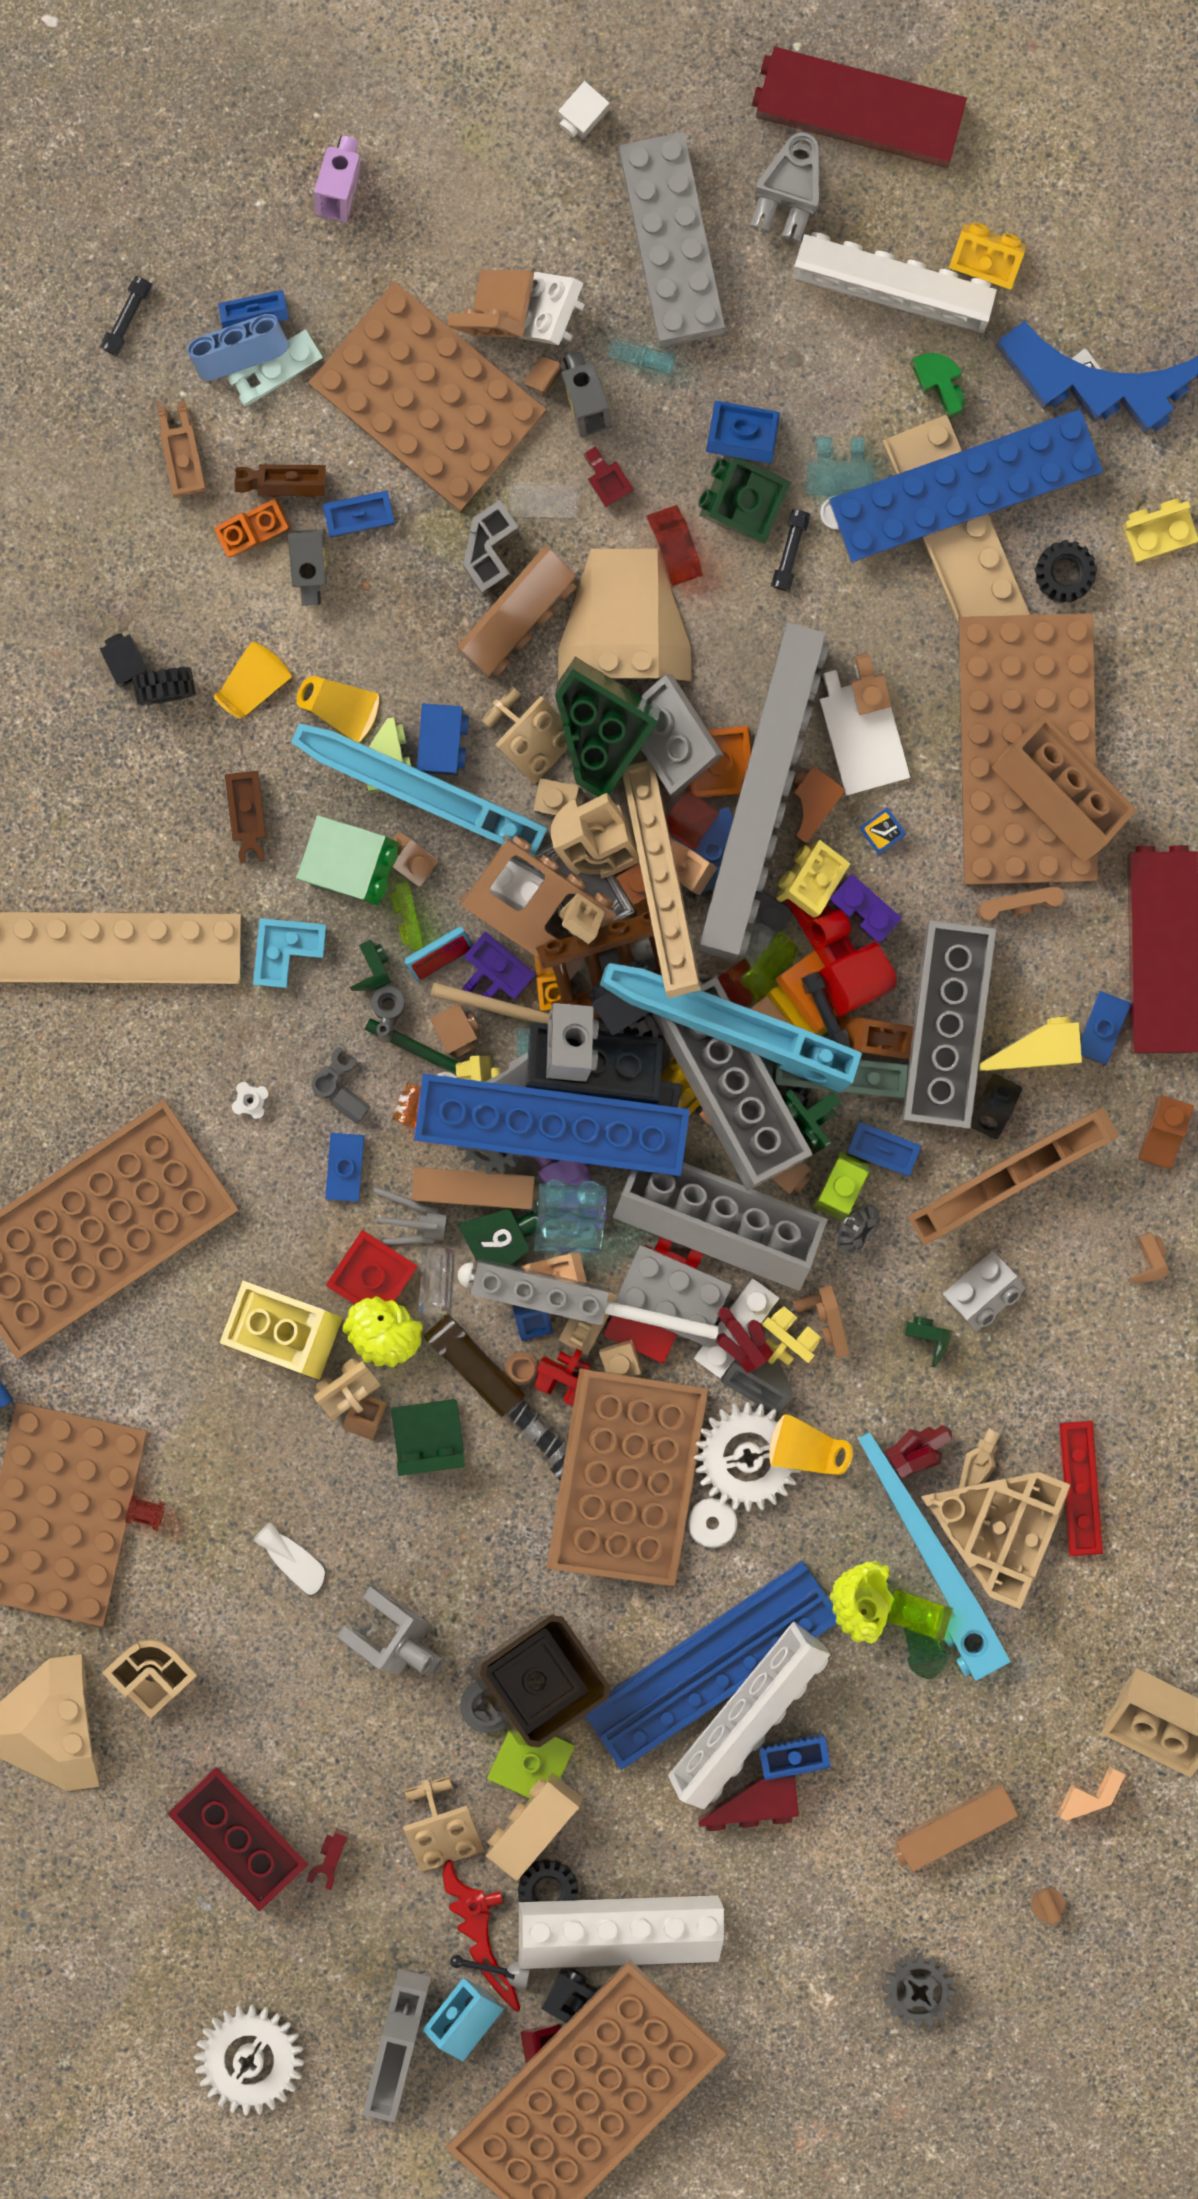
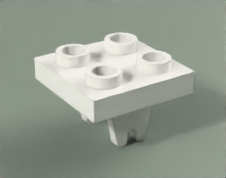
M534 272L523 337L518 338L559 345L563 339L570 342L573 335L566 332L565 329L572 311L575 309L583 311L585 304L577 300L583 283L571 277Z

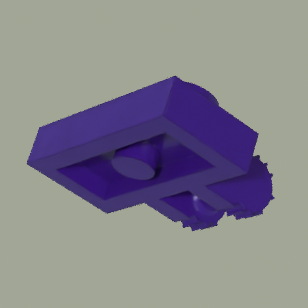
M485 931L464 955V958L478 970L461 990L472 992L478 985L479 980L485 975L494 983L482 996L492 998L501 988L515 1000L536 974Z

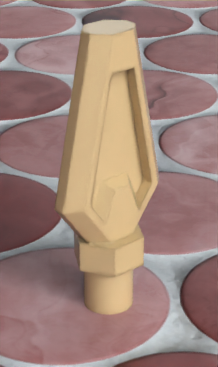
M988 1428L984 1439L979 1440L977 1448L966 1453L959 1488L986 1482L996 1468L993 1454L996 1453L998 1448L996 1443L1001 1433Z

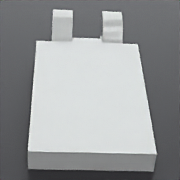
M854 666L857 678L860 679L857 666ZM837 670L823 673L822 676L828 697L819 699L841 782L843 788L846 789L845 796L909 779L910 774L891 707L859 715L851 685L841 688Z

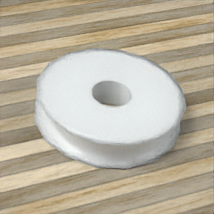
M717 1498L703 1499L695 1504L689 1513L687 1522L689 1533L695 1542L708 1548L721 1547L731 1541L736 1533L738 1523L732 1507L726 1502L720 1505V1499ZM709 1517H716L719 1520L717 1528L709 1529L706 1526V1521Z

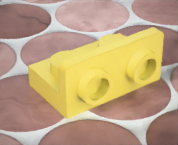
M1179 498L1160 504L1161 510L1149 514L1147 509H1143L1128 515L1129 520L1122 527L1134 563L1198 543V536L1189 512L1191 508L1189 501L1180 503Z
M821 840L809 846L805 844L797 851L793 858L796 863L792 870L787 871L778 883L780 890L775 897L779 902L790 899L813 918L821 914L850 865L847 860Z

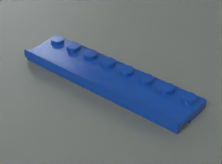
M801 1560L610 1690L609 1699L585 1715V1718L589 1721L606 1749L622 1770L734 1694L793 1621L815 1638L836 1624V1615L832 1611L833 1605Z

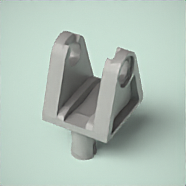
M800 132L791 136L758 180L754 198L758 202L752 221L749 224V227L758 230L761 218H764L760 232L770 233V227L778 206L790 210L781 237L789 241L793 228H796L792 242H802L808 218L815 217L819 202V146L812 135ZM800 141L807 142V143L809 144V146L806 145V144L798 143V142H800ZM803 151L809 157L801 160L796 158L793 153Z
M370 1585L363 1598L398 1624L395 1629L397 1634L389 1646L383 1648L350 1626L344 1625L337 1634V1637L381 1671L399 1675L408 1663L420 1673L428 1672L430 1676H434L442 1667L444 1658L439 1657L422 1644V1640L432 1624L381 1590Z

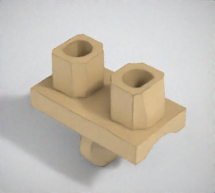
M352 1358L343 1364L341 1370L344 1374L335 1381L331 1378H324L316 1384L317 1394L313 1397L332 1421L351 1407L358 1414L362 1412L364 1408L359 1401L381 1386L363 1361L359 1363L356 1359Z

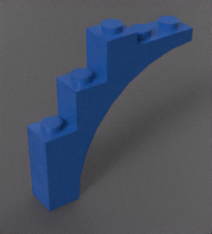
M1023 321L999 339L996 344V348L1042 409H1045L1050 404L1053 408L1062 404L1070 397L1067 393L1070 390L1091 419L1095 421L1100 416L1104 420L1111 417L1120 409L1118 403L1121 402L1143 433L1151 428L1154 432H1157L1171 421L1168 415L1174 410L1168 398L1175 402L1190 390L1187 384L1196 377L1198 378V356L1165 370L1139 374L1115 373L1088 367L1064 356L1043 341L1026 321Z

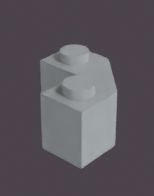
M498 500L473 517L463 566L482 597L510 579V573L494 549L518 534L519 527L501 500Z

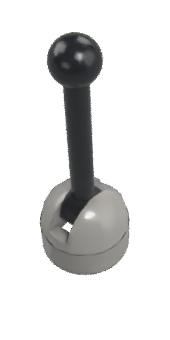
M453 1955L450 1959V1964L454 1968L464 1966L503 1974L510 1985L526 1990L530 1969H519V1961L513 1962L507 1968L464 1960L460 1955Z

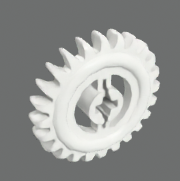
M746 1402L743 1412L739 1411L736 1404H732V1415H728L723 1409H720L721 1421L710 1417L708 1420L713 1429H701V1433L707 1439L706 1441L696 1442V1445L703 1449V1452L695 1455L694 1459L703 1461V1464L697 1467L695 1472L707 1474L700 1484L704 1486L712 1483L713 1486L709 1492L710 1497L719 1492L722 1493L720 1505H723L731 1498L733 1510L738 1508L740 1502H744L747 1512H750L753 1502L757 1503L760 1510H764V1499L767 1498L772 1504L776 1505L775 1493L778 1492L783 1496H787L788 1493L783 1485L785 1483L796 1485L795 1480L789 1475L790 1473H800L801 1470L770 1466L765 1475L755 1481L739 1480L727 1471L728 1468L736 1466L742 1472L753 1473L762 1466L763 1460L769 1457V1452L760 1453L770 1450L771 1438L778 1421L774 1420L777 1412L776 1409H772L767 1415H764L763 1404H760L755 1412H752L749 1402ZM752 1432L761 1435L769 1443V1445L759 1447L750 1441L742 1442L734 1449L733 1455L723 1456L726 1444L740 1433ZM749 1448L751 1453L760 1454L753 1459V1465L747 1466L745 1461L739 1462L738 1460L739 1457L744 1455L743 1450ZM738 1460L727 1464V1461Z
M254 2004L250 2005L248 2013H244L242 2007L238 2005L236 2007V2016H233L228 2010H224V2022L218 2018H212L215 2030L210 2028L203 2029V2034L209 2040L197 2041V2046L204 2049L205 2052L197 2053L194 2056L195 2060L204 2062L203 2065L196 2068L195 2073L207 2075L201 2080L200 2086L212 2085L207 2097L211 2098L217 2094L221 2095L218 2107L230 2101L231 2113L235 2112L238 2105H242L243 2113L247 2116L251 2105H254L257 2113L260 2115L263 2111V2103H266L271 2110H274L275 2097L282 2102L287 2100L283 2089L291 2092L295 2091L296 2087L290 2079L299 2080L302 2077L301 2073L295 2070L294 2067L304 2065V2060L295 2057L296 2054L303 2051V2047L292 2044L299 2034H287L291 2023L286 2022L279 2025L278 2022L281 2014L276 2013L272 2018H269L268 2007H264L261 2013L257 2014ZM256 2036L257 2038L253 2043H246L237 2050L233 2059L235 2071L231 2075L225 2064V2053L228 2046L239 2037ZM261 2041L262 2043L254 2055V2064L246 2067L238 2078L237 2075L242 2070L244 2058H247L250 2054L252 2055L257 2044ZM268 2044L274 2055V2065L271 2072L265 2079L259 2082L243 2083L244 2078H252L261 2071L265 2061L263 2049Z

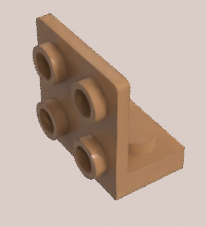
M481 270L474 308H465L463 313H449L447 326L475 337H523L534 273L529 270Z

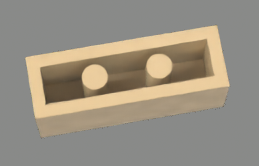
M551 1773L546 1781L540 1778L528 1792L532 1796L525 1805L519 1802L507 1817L511 1820L504 1830L498 1827L487 1841L490 1847L486 1857L515 1881L523 1875L574 1815L583 1800L578 1793L553 1773Z

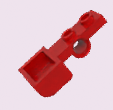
M790 899L785 900L824 965L819 970L827 984L823 989L839 1018L888 994L896 987V973L877 942H873L855 951L847 937L850 934L851 926L848 917L843 911L839 909L831 910L829 905L826 904L821 914L813 918Z

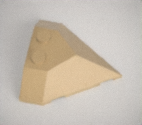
M1041 1472L925 1495L921 1496V1498L930 1508L988 1596L1021 1610L1052 1538L1071 1484Z
M83 1654L49 1658L0 1701V1759L65 1791L100 1787L96 1753L92 1751L84 1692L87 1683Z

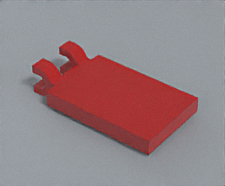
M659 1237L655 1248L645 1244L650 1249L696 1269L704 1253L691 1249L687 1258H684L669 1251L673 1241L663 1237ZM612 1316L603 1336L618 1343L632 1339L637 1352L664 1364L677 1334L659 1326Z

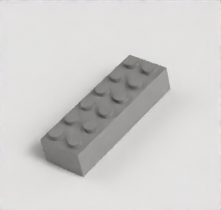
M680 132L619 145V158L659 348L723 335L725 325L685 133Z
M932 920L927 922L901 1118L903 1121L970 1129L996 929Z
M717 977L700 985L701 991L729 1001ZM654 1013L652 1014L747 1191L806 1161L813 1155L759 1055Z
M684 1162L681 1176L631 1170L613 1218L798 1291L801 1290L810 1271L828 1220L753 1189L747 1191L743 1185Z

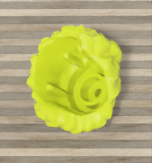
M374 1297L373 1299H363L349 1309L348 1318L344 1322L342 1330L347 1334L348 1341L354 1345L356 1353L362 1356L364 1362H373L375 1366L387 1365L395 1367L397 1363H404L416 1354L417 1349L422 1343L423 1326L421 1322L413 1321V1318L410 1317L404 1306L398 1305L393 1300L384 1301L380 1297ZM380 1317L384 1318L383 1321H378Z
M876 1560L873 1562L867 1561L843 1572L841 1577L834 1581L833 1592L830 1594V1600L833 1604L832 1611L836 1615V1623L841 1626L844 1633L851 1635V1639L855 1642L866 1641L872 1644L878 1640L883 1628L887 1624V1616L891 1611L894 1597L888 1590V1583L886 1582L889 1577V1567L887 1565L883 1566Z

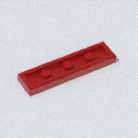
M1093 1421L1059 1423L1063 1482L1071 1484L1065 1500L1069 1556L1103 1554Z

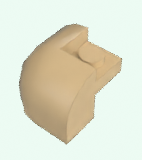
M607 793L581 806L576 799H573L556 814L551 825L553 848L568 869L574 874H600L602 879L640 862L633 827L620 804L616 806Z
M156 1639L138 1641L124 1651L102 1672L124 1697L128 1695L150 1719L199 1674L175 1648L165 1641Z

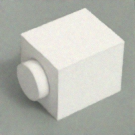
M584 81L559 109L558 118L561 120L559 125L570 136L575 137L577 134L584 140L609 111L610 103Z

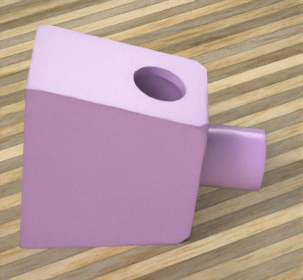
M340 136L337 148L327 147L314 189L315 215L347 223L360 174V155L356 153L359 142L349 136Z

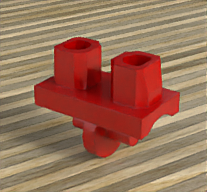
M576 1348L573 1356L560 1351L556 1360L568 1365V1367L543 1355L536 1370L539 1374L535 1388L551 1395L557 1381L564 1383L569 1388L563 1401L573 1406L579 1372L574 1369L589 1370L590 1367L589 1364L579 1360L582 1351Z

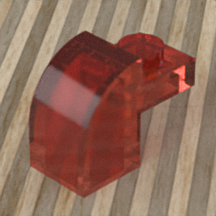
M678 504L646 515L671 586L703 576L690 531Z

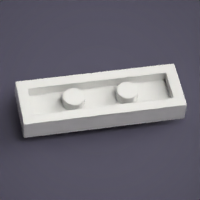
M752 1278L729 1310L750 1337L747 1324L751 1320H757L762 1323L779 1300V1297ZM720 1321L717 1325L719 1327L718 1334L725 1333L737 1343L723 1322ZM709 1338L706 1346L703 1345L693 1359L721 1378L734 1361V1358L717 1345L716 1340Z

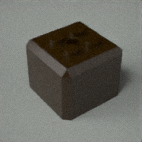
M555 1615L541 1616L475 1662L472 1670V1677L517 1743L529 1747L540 1748L607 1701L611 1689L564 1617ZM534 1671L542 1673L545 1678V1685L539 1691H533L527 1685V1678Z

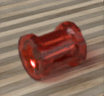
M132 1495L125 1523L131 1524L136 1522L152 1526L154 1531H158L163 1519L166 1503L160 1501L156 1504L141 1500L137 1495Z

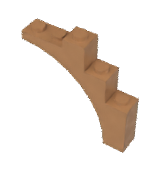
M1104 1107L1071 1124H1067L1047 1134L1025 1149L957 1185L907 1217L923 1245H926L1027 1186L1119 1137V1134Z

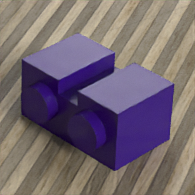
M853 874L848 877L828 901L836 909L843 911L848 918L852 913L857 915L863 921L858 928L873 942L878 944L902 919Z

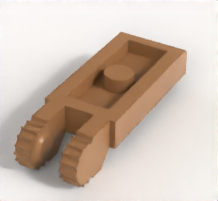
M185 401L177 402L178 416L182 427L170 429L168 410L165 408V405L157 407L162 430L160 431V437L174 498L207 492L194 429L190 425Z

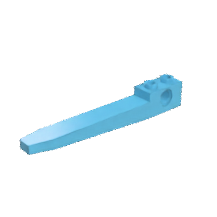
M299 723L291 740L294 745L318 762L499 844L504 843L503 837L505 834L512 839L517 835L532 845L530 851L536 854L547 830V827L543 824L332 730Z
M612 963L605 967L600 985L631 1005L779 1063V1069L839 1093L853 1083L862 1052L701 990L668 999L662 976L645 969Z
M870 1432L857 1438L952 1611V1614L941 1619L945 1627L940 1629V1632L948 1647L955 1645L961 1657L957 1658L956 1661L964 1676L966 1677L971 1674L973 1679L977 1681L1010 1663V1659L978 1601ZM975 1633L980 1635L982 1643L977 1650L969 1651L965 1649L964 1640L969 1634Z

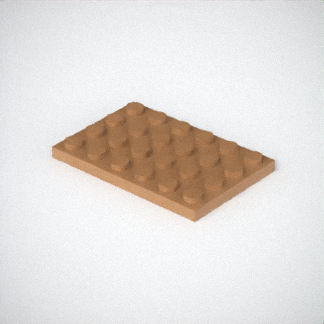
M396 282L389 286L308 382L313 389L460 512L465 509L547 412L541 404Z
M579 1369L546 1568L675 1586L696 1465L694 1456L697 1455L699 1447L696 1445V1442H700L708 1388Z
M16 1402L0 1473L1 1605L104 1627L148 1430Z

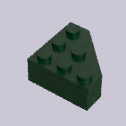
M575 656L558 681L555 693L568 752H570L573 773L576 784L597 797L605 793L609 795L658 723L660 708Z

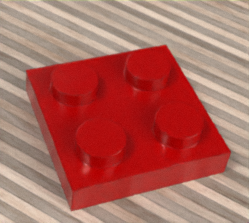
M362 1229L325 1286L354 1305L363 1299H373L374 1297H380L384 1301H396L418 1265Z

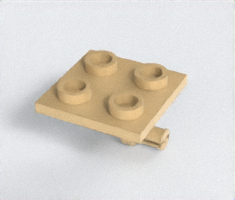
M511 686L509 691L500 700L496 699L492 703L494 707L481 721L490 730L503 715L514 723L495 745L535 785L568 750L561 716L541 696L519 719L509 709L522 697V694Z
M449 1775L433 1781L426 1779L423 1780L421 1785L404 1789L408 1803L427 1797L432 1813L430 1818L403 1826L421 1872L438 1868L444 1865L447 1860H452L453 1862L484 1852L483 1844L467 1806L439 1814L434 1794L453 1789Z

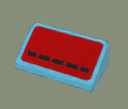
M459 926L408 956L404 962L415 980L421 982L463 957L473 945L463 928Z

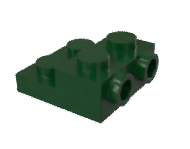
M724 455L723 459H717L712 467L711 476L715 479L710 490L705 489L700 496L698 506L702 510L699 516L725 529L734 530L759 543H766L791 482L742 458Z

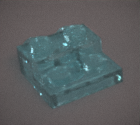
M552 1179L547 1184L539 1183L534 1251L601 1253L607 1208L606 1186H599L598 1183L590 1180L582 1182L581 1185H567L559 1179Z

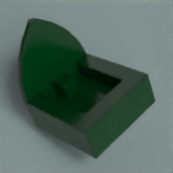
M370 939L360 944L359 947L373 976L351 986L350 989L352 991H367L378 989L391 983L384 967V963L389 962L381 943L374 946L373 941Z
M914 1316L913 1322L905 1321L903 1334L935 1341L931 1367L935 1368L949 1346L952 1330L933 1326V1319Z

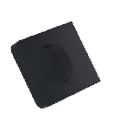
M993 1074L972 1116L971 1128L993 1139H998L1011 1117L1022 1087L997 1074ZM980 1117H992L997 1122V1126L988 1127L980 1121Z

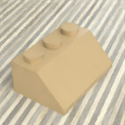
M1136 1668L1123 1686L1101 1734L1191 1778L1198 1769V1698Z

